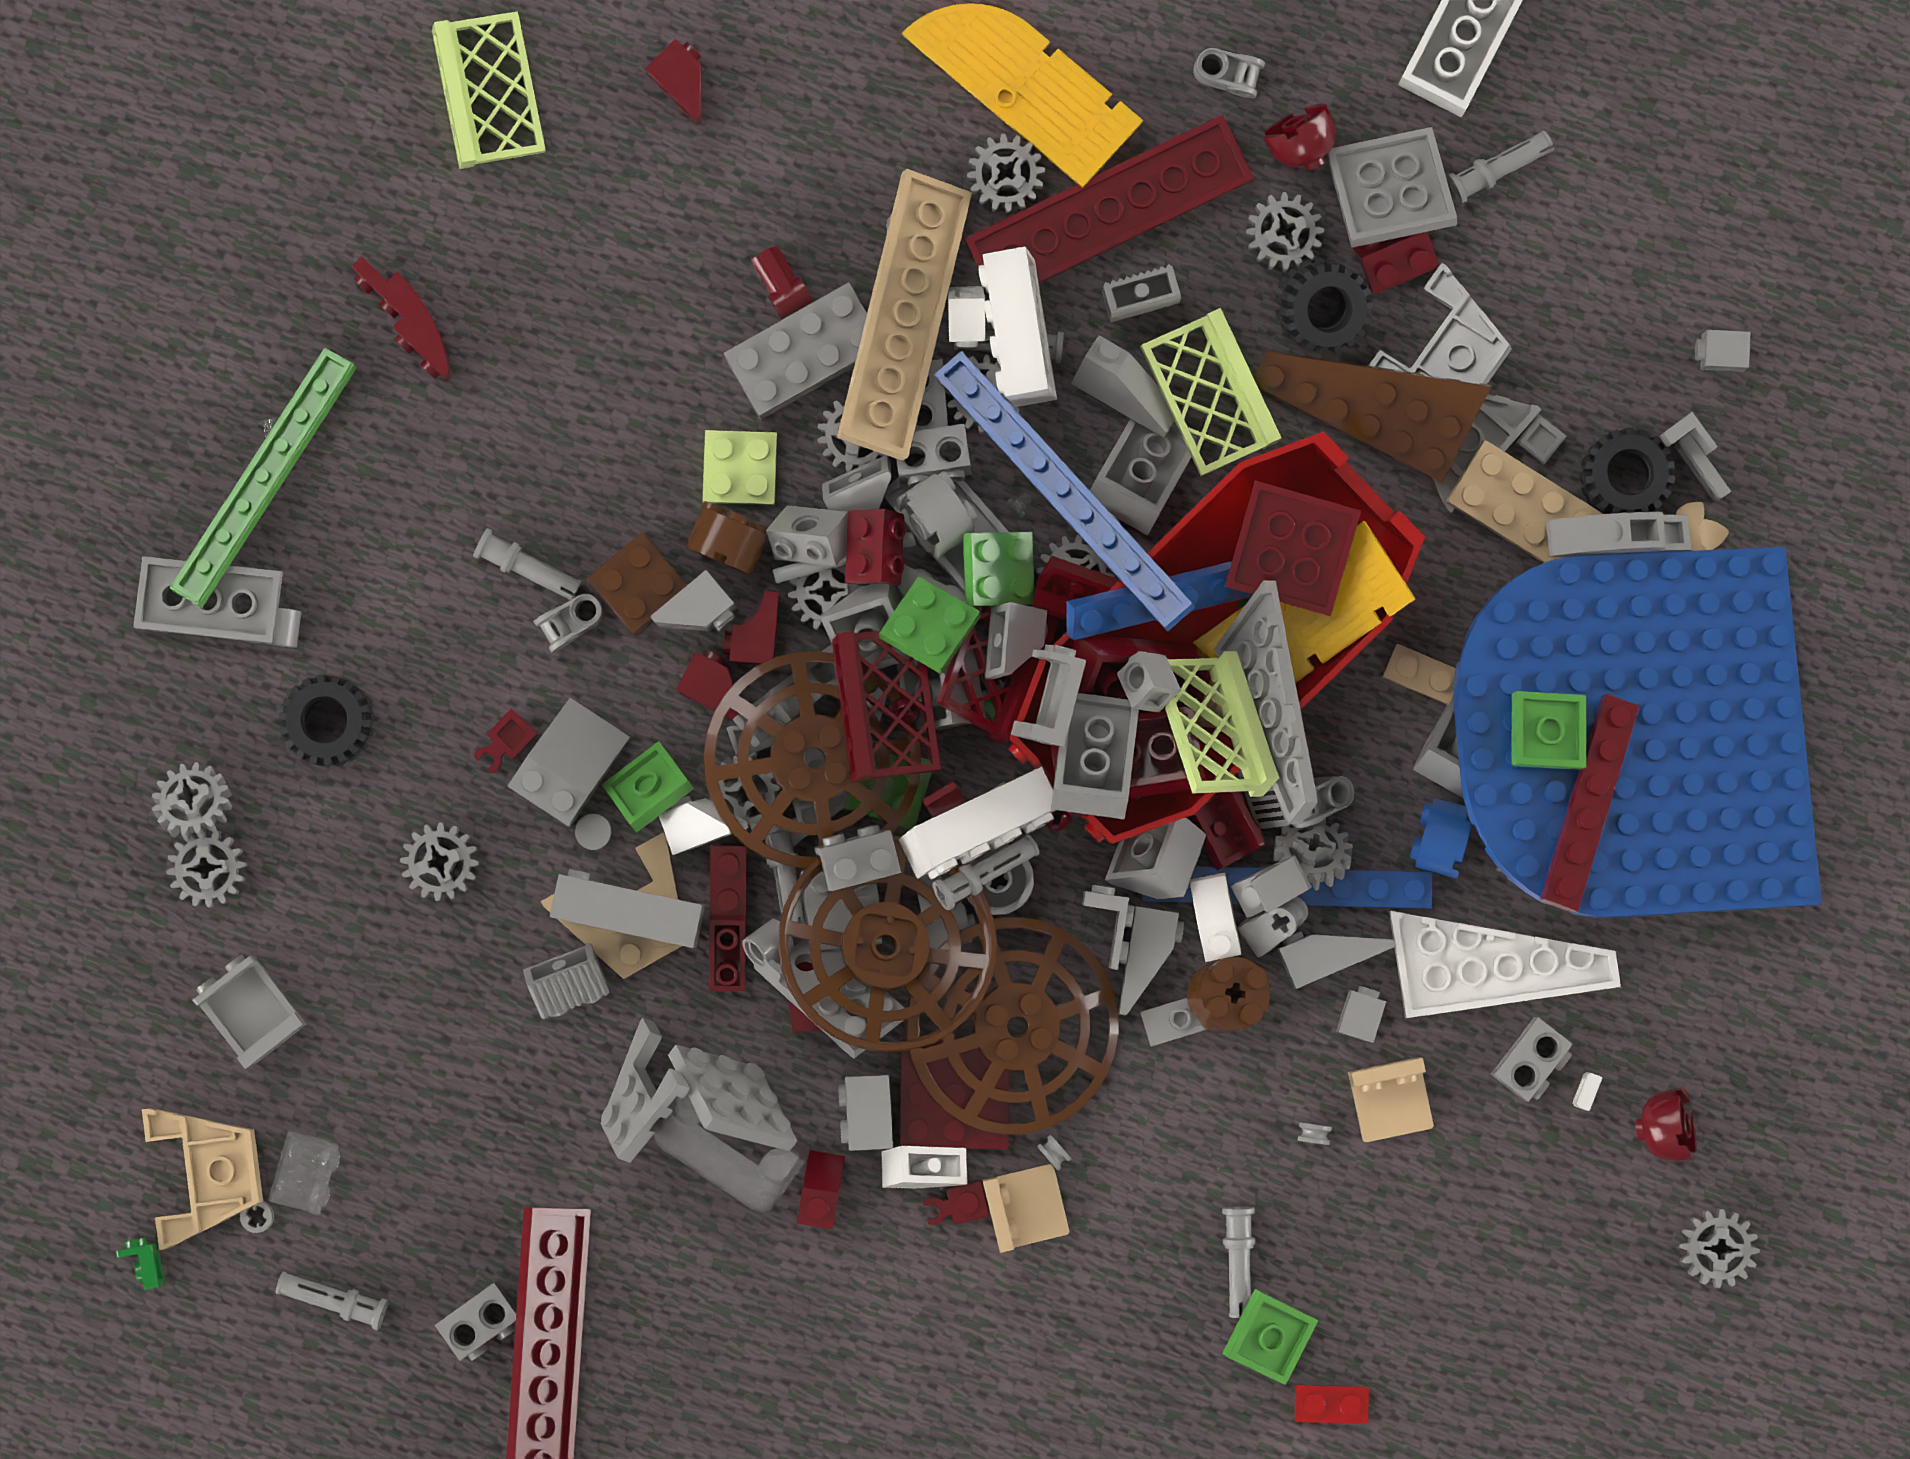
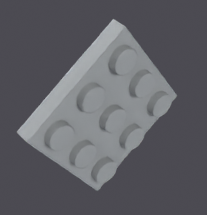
M1432 127L1332 148L1327 153L1351 248L1457 225L1456 211Z
M680 1045L673 1047L668 1056L675 1070L681 1072L690 1087L687 1094L705 1130L786 1151L792 1149L797 1139L790 1127L789 1120L784 1116L777 1102V1096L772 1092L765 1079L764 1071L754 1063L746 1064L735 1061L724 1055L709 1054L698 1048H687Z

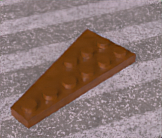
M1272 350L1266 352L1254 376V380L1260 389L1440 482L1445 480L1493 386L1374 366H1361L1336 360L1329 361Z

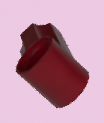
M778 245L764 250L751 260L759 278L770 293L768 297L781 320L813 303L805 285L799 277L796 278Z

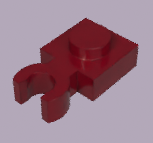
M510 709L486 734L493 743L490 746L479 748L474 758L479 761L483 755L491 754L494 757V763L487 771L493 774L501 767L502 757L505 753L514 760L538 733L513 709Z
M981 1181L946 1189L947 1200L942 1201L937 1197H929L923 1201L924 1206L935 1204L940 1210L937 1217L927 1219L929 1225L941 1223L948 1215H952L954 1225L990 1217Z

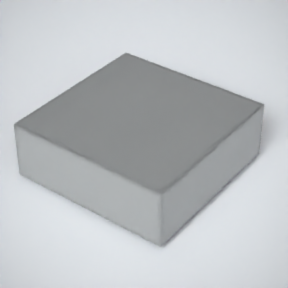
M1538 414L1516 441V444L1544 465L1567 436Z

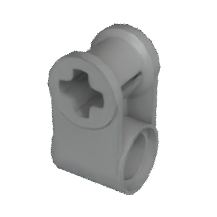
M1209 48L1198 56L1193 66V73L1201 84L1222 89L1241 97L1256 98L1258 92L1255 90L1259 71L1264 69L1265 62L1253 56ZM1206 59L1215 60L1219 64L1220 72L1215 75L1207 74L1202 68V61ZM1246 70H1247V76H1246L1245 83H1244V82H1243V79H1244V76H1245V72H1246Z
M582 594L561 606L551 609L533 622L535 626L541 627L551 644L549 650L553 653L598 626L605 617V607L598 598L590 594ZM586 601H592L596 606V614L589 621H583L578 614L580 605ZM552 623L555 624L557 630H558L559 633H560V636L558 635V633H557V631L555 630V628H554V626H553Z
M1344 776L1314 778L1318 803L1302 824H1293L1294 828L1314 825L1324 820L1325 817L1347 808L1354 799V786L1352 782Z
M1295 897L1273 911L1266 912L1264 910L1247 918L1237 926V930L1255 955L1261 957L1296 931L1297 927L1307 919L1308 908L1301 898Z

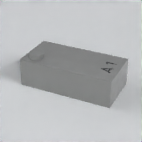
M569 869L567 876L558 875L549 917L697 948L705 911L704 905L589 881L590 873Z

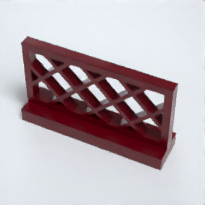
M972 606L978 611H982L979 619H985L989 630L990 606ZM1047 614L1048 633L1044 646L1040 650H1044L1046 644L1051 645L1060 618ZM974 626L951 659L936 703L989 732L988 738L997 743L1010 740L1014 721L1017 720L1040 659L1031 656L1014 672L1006 675L1004 688L997 690L993 679H985L986 658L981 646L988 644V639L980 642ZM973 650L980 670L968 674L963 659L967 651ZM982 674L989 694L977 698L970 678ZM962 682L969 701L964 704H960L950 698L954 685ZM989 698L995 710L992 721L983 716L979 702Z
M880 631L854 634L853 632L838 633L832 639L851 783L862 782L867 779L937 772L941 770L927 666L916 660L917 668L911 664L914 658L910 657L907 661L891 648L892 645L885 644L879 637ZM872 641L883 650L873 664H870L860 656L859 642ZM886 653L903 665V668L893 681L876 668ZM862 666H864L868 670L864 676ZM907 669L919 678L920 688L913 697L896 684ZM871 673L888 685L878 700L865 691L864 682ZM891 689L908 701L898 716L881 704ZM920 694L922 698V704L916 700ZM867 701H868L871 705H873V707L869 710V712H868V708H867ZM911 705L924 714L925 723L918 733L901 720ZM876 708L893 721L883 736L870 727L869 718ZM896 725L913 737L903 752L886 740ZM925 730L927 734V740L921 736ZM872 737L878 741L874 747L872 744ZM916 741L929 750L930 764L917 765L906 756ZM881 744L898 757L891 768L876 769L874 753ZM901 761L908 765L903 767H897Z

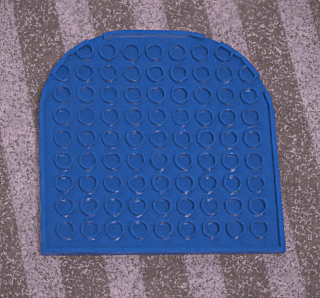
M1785 547L1564 557L1533 567L1513 578L1484 604L1465 635L1464 639L1466 641L1461 652L1460 661L1457 662L1453 692L1463 798L1471 824H1475L1486 846L1484 849L1515 885L1540 901L1579 770L1512 766V693L1524 691L1586 695V745L1601 696L1607 693L1640 707L1578 912L1571 914L1593 918H1619L1803 907L1822 904Z

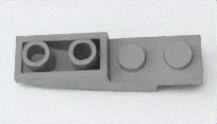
M1634 512L1569 517L1546 521L1550 557L1691 550L1688 515H1663V512Z

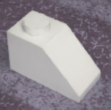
M949 287V342H956L957 347L978 346V341H985L984 287Z
M690 796L683 797L672 805L670 810L659 815L672 855L698 848L732 834L728 826L718 816L712 801L706 798L692 802ZM734 815L740 825L747 829V822Z
M1225 873L1190 879L1205 961L1241 955L1240 939Z
M899 1146L882 1151L883 1188L916 1189L966 1185V1148Z

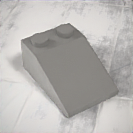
M1130 418L1090 489V492L1117 519L1146 535L1149 534L1191 459L1190 452L1175 421L1166 436L1162 437ZM1192 435L1193 440L1197 446L1199 438Z
M1083 693L1077 694L1064 747L1059 746L1051 804L1052 810L1119 819L1125 818L1139 712L1138 709H1132L1129 700Z
M569 698L508 784V787L565 825L572 827L630 737L572 698Z

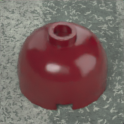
M1321 103L1305 107L1304 109L1307 114L1293 118L1292 113L1266 129L1264 132L1266 136H1263V139L1275 160L1284 166L1292 168L1305 166L1306 170L1317 168L1326 161L1324 156L1331 151L1336 141V127L1327 105Z
M1684 1088L1669 1089L1653 1095L1642 1109V1119H1636L1635 1123L1638 1140H1645L1648 1150L1655 1157L1666 1161L1680 1162L1693 1160L1694 1156L1691 1153H1695L1697 1148L1694 1114L1689 1117V1113L1685 1109L1684 1104L1691 1103Z

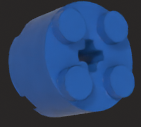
M1434 798L1433 803L1425 802L1420 819V825L1426 826L1423 838L1415 837L1410 859L1416 861L1415 867L1458 878L1459 871L1454 870L1453 867L1454 864L1462 865L1472 830L1471 822L1467 821L1468 812L1466 806Z

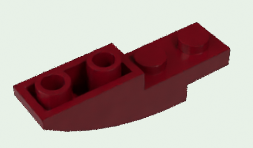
M361 256L351 266L358 274L354 280L368 294L375 290L383 298L379 305L393 319L398 315L402 317L393 326L394 330L399 334L394 340L409 355L415 350L424 359L420 365L434 379L441 375L448 381L452 374L444 341L424 303L398 271L386 281Z
M711 843L709 991H745L746 953L742 942L747 937V847L743 843Z

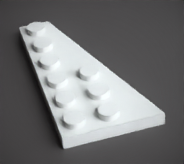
M1389 911L1393 940L1396 944L1394 948L1405 1018L1621 987L1616 951Z

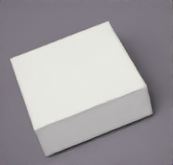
M1589 1072L1584 1073L1572 1102L1573 1106L1590 1111L1602 1077Z

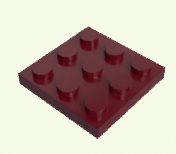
M1255 480L1225 587L1254 594L1263 580L1276 581L1280 602L1331 616L1361 510Z
M940 1039L935 1043L923 1046L921 1048L923 1049L937 1044L943 1043V1041ZM978 1048L959 1053L967 1069L981 1081L991 1062L980 1053ZM901 1051L900 1146L1008 1149L1009 1134L1004 1135L977 1129L962 1123L945 1112L928 1095L918 1080L908 1051ZM948 1057L926 1063L931 1076L939 1088L956 1105L964 1109L975 1090L970 1088L957 1075ZM1004 1069L994 1088L1009 1091L1008 1069ZM988 1097L977 1117L987 1121L1009 1124V1102L998 1101Z

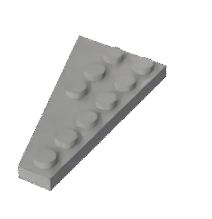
M1263 580L1214 649L1218 658L1224 651H1237L1279 779L1273 785L1274 791L1288 824H1302L1318 803L1276 581Z

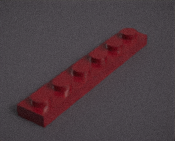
M1607 693L1601 696L1586 745V768L1578 772L1540 901L1571 913L1578 912L1640 706Z

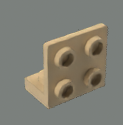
M1422 1057L1348 1072L1361 1136L1364 1142L1433 1128L1434 1124L1423 1078V1072H1426Z
M1052 1164L983 1180L1000 1253L1014 1250L1015 1247L1069 1234L1057 1177Z

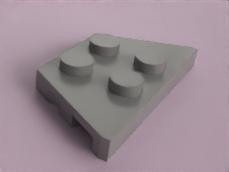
M1488 394L1445 480L1440 482L1432 478L1446 512L1451 514L1455 509L1446 503V500L1482 441L1486 440L1505 452L1542 410L1539 406L1512 401L1510 398Z

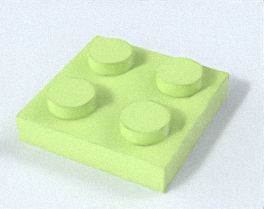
M705 430L702 502L775 505L777 433Z

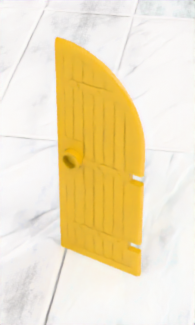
M974 3L946 6L922 16L901 33L909 42L1027 142H1031L1033 147L1082 188L1144 121L1121 101L1113 109H1110L1105 103L1112 96L1111 92L1060 49H1057L1051 57L1046 55L1043 51L1050 44V41L1025 20L1004 9Z
M1365 521L1356 527L1331 616L1280 602L1295 684L1315 670L1309 660L1314 654L1324 664L1380 625L1382 622L1375 611L1383 607L1391 617L1415 600L1414 595ZM1244 607L1193 643L1209 658H1218L1214 648ZM1210 679L1209 685L1212 687L1213 683Z

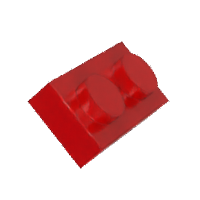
M1295 1384V1422L1368 1424V1386Z

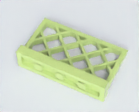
M518 11L449 22L448 20L434 22L432 34L459 169L474 167V164L544 153L546 149ZM511 22L514 37L505 46L492 37L490 33L496 24ZM489 26L486 32L479 27ZM471 29L482 38L471 52L459 44L456 31ZM485 40L503 51L493 67L475 55ZM514 43H516L517 53L511 50ZM461 53L468 57L464 64L462 62ZM506 54L520 63L521 71L514 81L497 70ZM471 60L489 71L479 87L465 77L464 70ZM492 75H495L510 86L500 101L482 90ZM521 78H523L524 88L517 84ZM468 88L475 92L471 98L469 97ZM513 89L527 98L528 106L521 116L504 105ZM478 95L496 106L486 122L472 112L471 105ZM499 109L517 121L507 136L489 125ZM528 112L530 113L531 123L524 119ZM475 122L482 126L478 133L476 132ZM522 124L534 133L536 145L521 147L510 138L519 125ZM485 129L503 141L496 152L485 154L480 152L478 140ZM506 144L514 148L509 150H503Z
M1221 308L1140 346L1200 476L1206 475L1258 450L1274 445L1281 439L1280 433ZM1200 327L1207 339L1203 353L1184 346L1188 333ZM1182 336L1180 344L1171 341ZM1162 344L1177 349L1172 366L1169 367L1158 363L1151 349ZM1210 347L1215 357L1208 355ZM1182 351L1201 358L1195 376L1175 369ZM1205 360L1220 366L1223 374L1219 385L1199 378ZM1162 371L1169 373L1167 380H1165ZM1173 375L1192 381L1186 400L1172 395L1169 385ZM1225 379L1229 385L1230 390L1223 387ZM1197 384L1216 391L1210 409L1190 402ZM1220 393L1235 398L1238 407L1234 418L1214 411ZM1177 403L1184 405L1182 413L1180 412ZM1188 407L1208 414L1202 432L1187 427L1184 418ZM1240 412L1242 413L1245 422L1238 420ZM1212 416L1231 423L1225 441L1206 434ZM1235 426L1250 430L1255 444L1246 448L1231 444L1230 440ZM1192 435L1199 438L1197 446L1193 440ZM1203 440L1223 447L1219 459L1208 465H1205L1199 452ZM1227 449L1235 451V453L1225 457Z
M1224 651L1219 658L1167 659L1172 671L1185 680L1180 688L1181 691L1165 706V710L1192 793L1248 791L1250 797L1264 796L1279 779L1237 651ZM1198 670H1209L1213 683L1212 687L1195 675ZM1189 683L1206 695L1202 703L1185 692ZM1210 699L1220 705L1223 718L1206 707ZM1178 700L1195 711L1191 720L1179 712L1176 704ZM1199 715L1217 727L1212 735L1195 723ZM1220 731L1231 737L1234 746L1233 750L1216 739ZM1188 732H1191L1206 743L1202 751H1199L1189 743ZM1210 747L1227 759L1223 767L1205 755ZM1231 762L1242 770L1244 779H1238L1227 771ZM1199 764L1216 775L1214 781L1201 780L1197 768Z

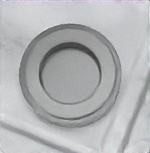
M588 814L578 821L575 828V836L579 844L584 848L599 850L609 843L612 836V828L608 820L603 816Z

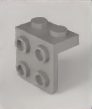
M1092 885L1091 892H1083L1082 906L1117 911L1108 968L1118 970L1119 963L1126 964L1129 942L1123 941L1125 927H1132L1135 906L1128 905L1129 898L1114 896L1115 888Z

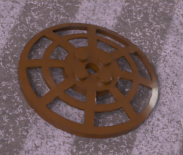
M820 651L794 652L778 656L754 667L742 676L724 695L716 708L706 733L703 753L704 777L709 797L718 816L728 826L732 834L747 848L768 860L785 866L807 869L819 857L791 855L773 849L762 842L775 824L794 833L818 835L819 845L822 846L824 845L823 838L833 836V832L853 825L872 810L887 822L882 830H891V833H893L902 823L913 803L920 773L909 775L904 797L896 811L879 798L888 777L876 778L871 791L860 782L851 783L842 711L840 710L834 719L824 715H816L814 712L811 694L830 695L840 699L837 686L818 682L809 683L805 662L818 661L835 664L834 653ZM791 664L794 679L793 686L775 692L758 707H755L739 696L748 685L760 676L778 667ZM862 666L863 676L868 671L864 666ZM873 673L864 682L865 691L869 695L875 686L883 692L888 687ZM893 689L887 694L891 702L900 698ZM797 696L800 717L782 726L767 715V712L778 703ZM729 708L748 719L739 740L738 763L716 766L715 752L718 734L723 719ZM873 712L869 718L870 727L883 736L885 731L878 717ZM915 723L909 725L917 732ZM758 726L775 739L771 746L769 758L749 761L750 742ZM907 733L908 738L887 741L903 752L913 737ZM877 740L876 742H872L873 747L877 744ZM916 741L909 750L910 757L917 765H921L920 742ZM882 744L874 753V757L879 756L878 769L889 768L890 755L893 754ZM815 748L822 752L824 763L820 768L812 769L805 764L804 754L808 749ZM772 772L775 781L782 791L771 806L765 802L757 791L751 775ZM740 777L749 800L763 815L750 833L740 825L729 810L718 781ZM844 790L861 802L859 807L850 814L831 821L829 800ZM794 798L803 802L814 803L817 824L798 822L786 818L782 814Z
M892 836L901 873L832 891L820 905L811 926L792 921L791 919L803 891L820 872H824L821 858L819 857L805 870L793 886L784 905L779 923L778 951L780 965L787 986L799 1007L817 1026L829 1035L851 1046L870 1051L900 1052L914 1050L935 1043L952 1033L969 1018L982 1001L991 982L996 962L997 938L994 919L982 891L975 896L970 894L966 897H969L981 924L983 954L961 952L959 928L951 910H946L941 905L931 887L912 876L904 874L907 856L898 840L902 836ZM958 863L947 873L951 876L956 874L962 865ZM887 883L884 902L874 903L866 907L862 905L853 891L864 885ZM901 887H907L928 900L931 906L916 915L908 908L899 905ZM963 898V899L959 900L958 902H956V903H955V906H956L958 903H960L962 900H964L965 898ZM840 899L852 915L843 933L823 928L830 910ZM939 917L943 920L948 933L949 950L930 948L926 927ZM789 936L809 940L811 964L820 984L804 994L799 988L791 968L788 949ZM882 937L891 939L895 945L894 953L889 956L881 955L876 949V940ZM820 943L841 948L845 967L830 977L827 975L822 962ZM926 963L947 965L941 982L929 995L916 977L923 970ZM958 968L981 969L978 982L970 998L962 1009L950 1019L937 1002L942 999L951 987ZM854 978L862 985L871 988L868 1008L851 1001L838 989ZM904 987L917 1003L901 1010L883 1011L885 991ZM830 996L834 1002L846 1011L867 1019L865 1039L852 1036L836 1028L820 1016L812 1006ZM925 1012L938 1027L933 1032L912 1040L880 1042L882 1022L902 1021Z
M1024 917L994 918L995 931L1006 928H1025L1051 935L1044 955L1024 950L1001 952L997 943L996 962L993 970L997 987L986 993L973 1011V1034L954 1039L952 1032L942 1038L943 1043L923 1049L920 1047L908 1050L918 1080L928 1095L945 1112L962 1123L983 1131L1004 1135L1027 1134L1047 1129L1066 1120L1080 1110L1097 1092L1107 1076L1115 1056L1118 1040V1009L1115 994L1105 970L1095 955L1080 940L1065 930L1044 921ZM980 922L959 931L961 945L979 936L983 945ZM949 939L944 941L937 949L949 950ZM1064 943L1075 949L1088 962L1098 977L1102 989L1084 995L1074 977L1057 963ZM1024 961L1039 966L1029 985L1011 982L1005 962ZM926 963L923 970L916 977L925 990L934 991L942 979L934 976L941 964ZM967 968L943 996L947 998L943 1011L950 1019L955 1015L957 1004L964 1006L970 998L971 994L964 990L980 974L981 969ZM1052 973L1067 986L1074 1000L1055 1006L1051 998L1044 993ZM909 995L907 1007L917 1004L911 995ZM1107 1003L1109 1037L1105 1056L1102 1063L1085 1055L1090 1035L1089 1010ZM1078 1014L1079 1036L1076 1048L1074 1049L1058 1040L1060 1020ZM920 1015L905 1020L906 1041L919 1037ZM1014 1016H1020L1025 1023L1023 1033L1017 1037L1011 1036L1007 1029L1009 1020ZM978 1048L980 1053L991 1062L981 1081L967 1069L959 1053ZM1051 1053L1068 1062L1066 1067L1055 1078L1042 1085L1037 1065L1042 1063ZM948 1057L957 1075L970 1088L975 1090L964 1109L956 1105L939 1088L931 1076L926 1063ZM1077 1068L1094 1076L1089 1087L1076 1101L1062 1111L1049 1116L1046 1095L1053 1093L1064 1085ZM1004 1069L1023 1070L1028 1090L1009 1092L998 1090L994 1087ZM988 1097L1009 1103L1031 1101L1035 1121L1024 1124H1004L987 1121L977 1117Z

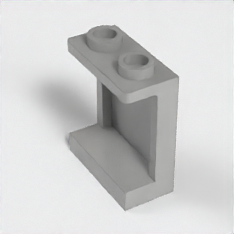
M1047 644L1044 650L1033 649L1032 657L1047 660L1051 663L1036 724L1014 721L1011 735L1064 747L1086 660L1075 657L1076 650Z
M240 955L225 967L228 973L218 981L211 977L196 989L199 995L193 999V1002L202 1008L238 1055L237 1059L245 1069H250L306 1026L307 1023L257 958L249 956L245 959L243 955Z

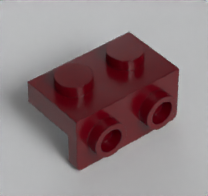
M1428 231L1352 247L1354 254L1360 260L1369 289L1374 295L1439 267Z
M886 509L848 511L845 583L901 585L902 573L904 571L903 539L906 533L903 513Z
M1051 556L1035 581L1032 607L1047 610V614L1067 620V601L1108 592L1119 579Z
M1240 791L1216 792L1194 815L1189 816L1190 821L1206 834L1203 845L1217 871L1265 846L1261 828L1253 821Z

